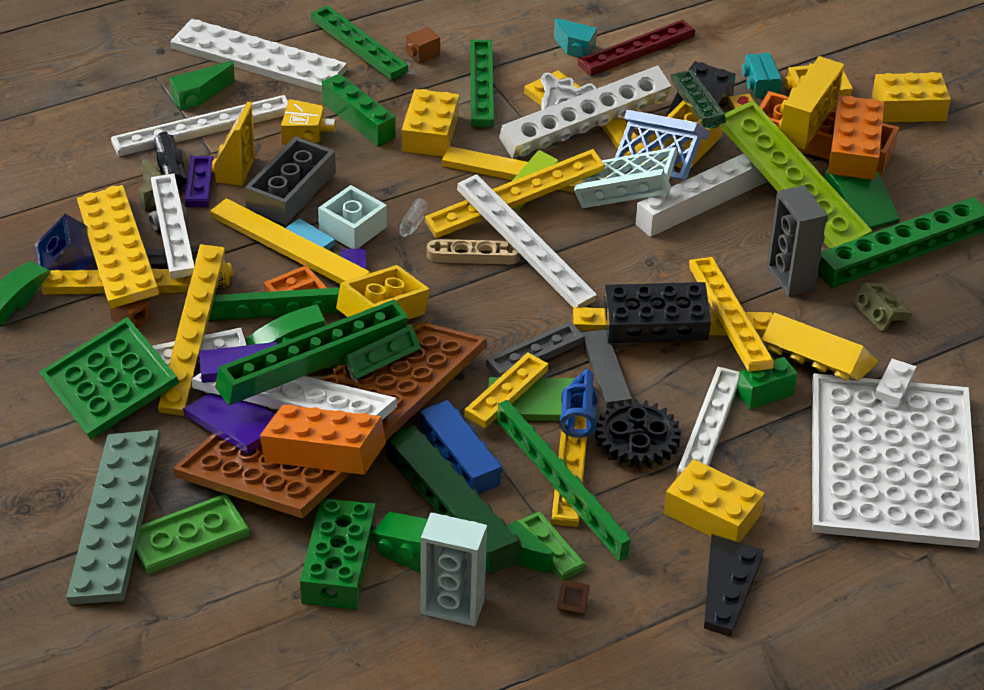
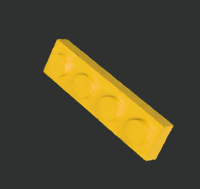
M526 353L465 408L464 417L483 428L488 427L497 418L498 403L508 400L512 405L548 371V363L530 353Z

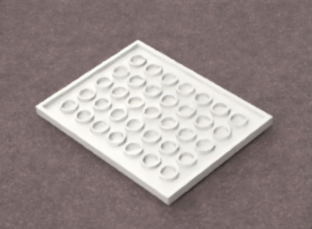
M814 373L812 379V532L978 548L980 535L969 387L911 382L900 405L897 406L874 398L881 379L861 378L859 381L849 378L848 381H844L834 375Z

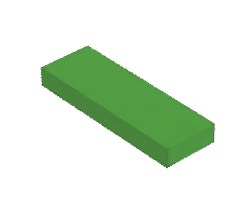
M540 511L518 521L553 551L552 570L560 580L569 579L585 571L586 564Z

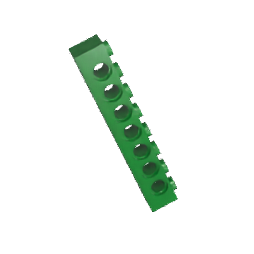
M975 197L824 250L821 252L818 275L831 288L981 234L984 232V206Z

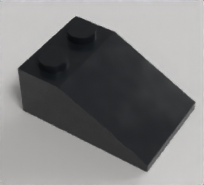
M694 61L686 72L666 117L684 99L721 113L728 103V96H733L736 74L725 69Z

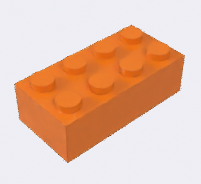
M838 95L828 174L875 180L880 155L884 101Z
M291 404L282 405L260 434L265 462L362 475L366 474L386 444L381 416L344 412L342 410H325L317 407H300Z

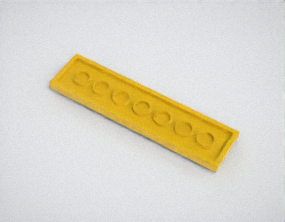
M123 185L111 186L106 190L87 193L82 197H78L77 201L110 309L159 295L158 287Z

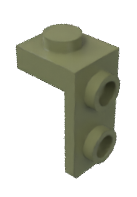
M146 159L142 161L143 178L148 185L139 188L140 205L144 211L156 208L151 177L161 176L157 167L152 166Z

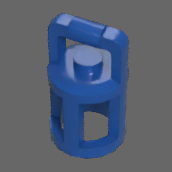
M585 369L569 386L564 388L561 394L562 412L560 428L562 432L571 437H587L596 430L598 394L593 388L594 373L588 369ZM575 416L587 419L586 428L574 429Z

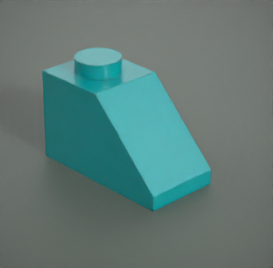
M559 18L555 19L554 39L567 55L582 58L592 53L596 46V27Z

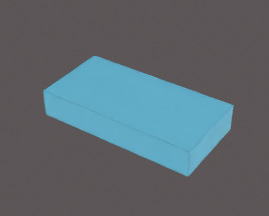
M300 218L286 227V229L327 250L335 246L334 238Z

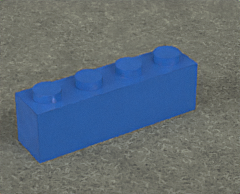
M446 400L420 410V430L426 435L433 447L438 448L441 456L446 461L451 462L454 470L465 478L466 483L472 490L475 489L480 494L500 486L501 473L503 472L500 461L491 455L486 443L479 440L473 427L467 425L457 408H454Z

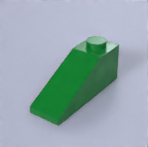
M229 61L169 77L170 94L178 108L184 110L202 105L235 81L234 63Z

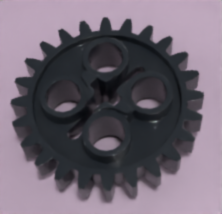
M637 399L631 405L626 400H624L623 406L614 403V409L607 407L605 414L601 413L599 420L596 422L595 439H597V447H601L602 454L609 453L608 460L617 458V465L627 462L628 468H631L633 464H637L638 468L642 469L643 464H647L649 468H652L653 462H656L661 466L663 459L670 461L671 454L676 455L677 447L680 446L681 429H679V421H674V414L667 415V408L658 410L657 403L652 407L648 406L647 400L644 401L643 405L639 404Z

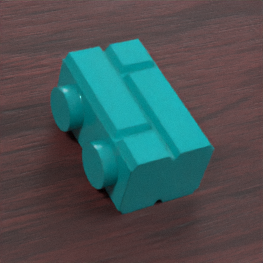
M770 52L760 53L759 55L757 53L747 54L745 56V63H742L741 72L743 77H747L748 90H752L756 98H765L768 91L780 94L782 78Z

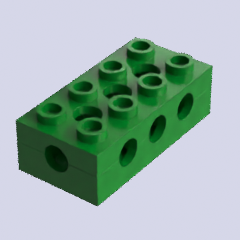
M324 498L319 503L300 579L302 604L358 609L373 542L371 532L376 528V504Z

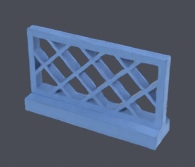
M627 110L624 119L628 120V124L615 158L624 157L625 153L629 150L631 155L652 152L651 150L658 145L661 146L662 150L676 147L680 155L676 157L674 166L681 161L683 166L680 173H676L673 166L670 178L686 181L701 139L707 140L710 131L696 122ZM634 129H638L640 135L632 140L631 136ZM656 133L657 139L649 144L647 138ZM673 136L675 142L666 148L664 141ZM689 139L692 140L690 148L684 151L682 144ZM643 141L645 148L636 153L634 147Z

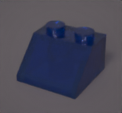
M66 213L34 244L37 264L49 271L81 270L89 265L94 258L88 237V226Z

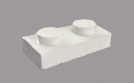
M891 359L876 389L874 398L899 406L915 375L916 366Z

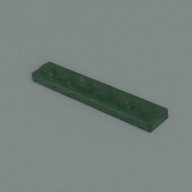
M692 69L670 74L671 83L704 128L713 129L719 127L720 124L726 123L725 113Z

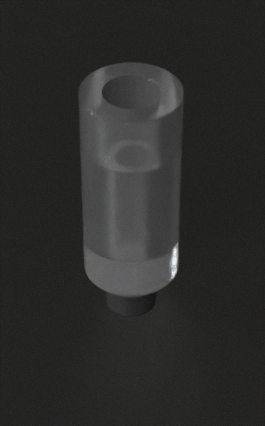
M417 198L399 223V234L402 237L412 235L430 209L426 200Z

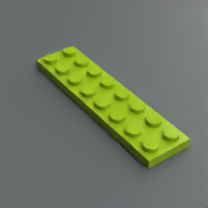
M754 100L718 117L716 123L777 191L805 185L808 191L814 195L817 203L826 211L828 216V222L825 225L824 243L829 249L871 234L872 230Z

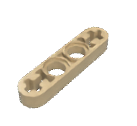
M436 239L427 244V258L436 263L510 265L518 263L521 259V254L508 241ZM457 250H466L467 252H466V253H457L456 251H457ZM481 251H490L492 253L483 254Z

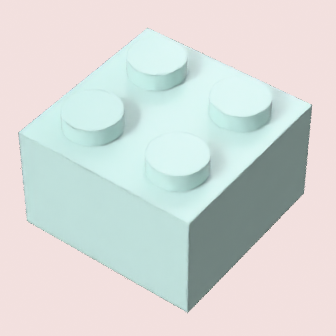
M352 185L318 208L319 230L351 249H358L387 227V205Z

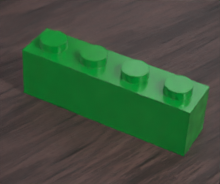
M340 73L322 81V103L378 147L396 138L395 115Z

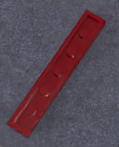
M680 20L578 59V66L589 76H593L695 36L696 30L684 20Z

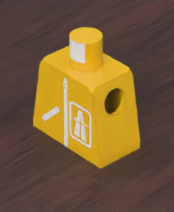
M288 100L281 123L282 144H288L295 136L317 144L320 141L322 132L335 133L336 119L324 118L323 106L297 100Z

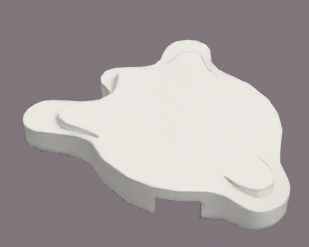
M544 73L541 77V82L544 86L545 94L542 99L541 108L542 110L597 88L591 83L576 88L572 78L557 79L551 73Z

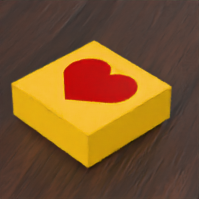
M750 93L728 96V104L732 110L753 100Z

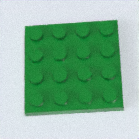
M128 317L40 371L44 381L90 440L180 383L174 372Z

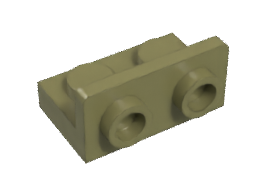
M863 283L853 300V304L881 331H886L892 321H909L913 314L883 284Z

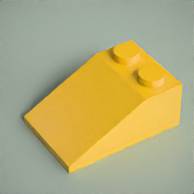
M252 102L246 103L227 135L224 144L220 145L217 159H214L212 162V172L215 173L216 183L244 185L255 160Z

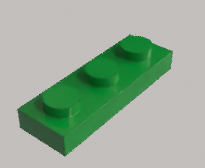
M412 324L344 354L343 358L352 379H358L421 347Z

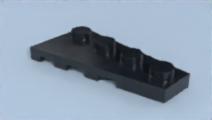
M711 534L704 629L729 637L732 636L764 556L763 549Z

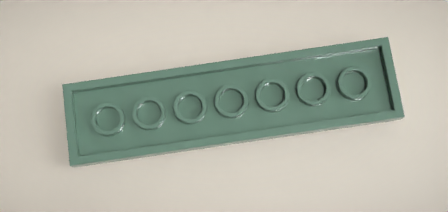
M159 430L107 435L66 596L69 605L124 601L162 438Z

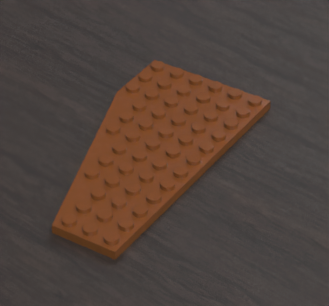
M423 322L413 327L421 347L420 349L358 379H352L347 365H339L333 368V374L320 380L397 398V408L382 420L385 440H388L487 347L486 338ZM266 406V409H268L269 411H271V412H273V413H275V414H276L277 411L279 410V409H270L269 407ZM212 434L173 468L176 478L300 518H304L351 474L265 462L262 446L250 453H246L216 434Z

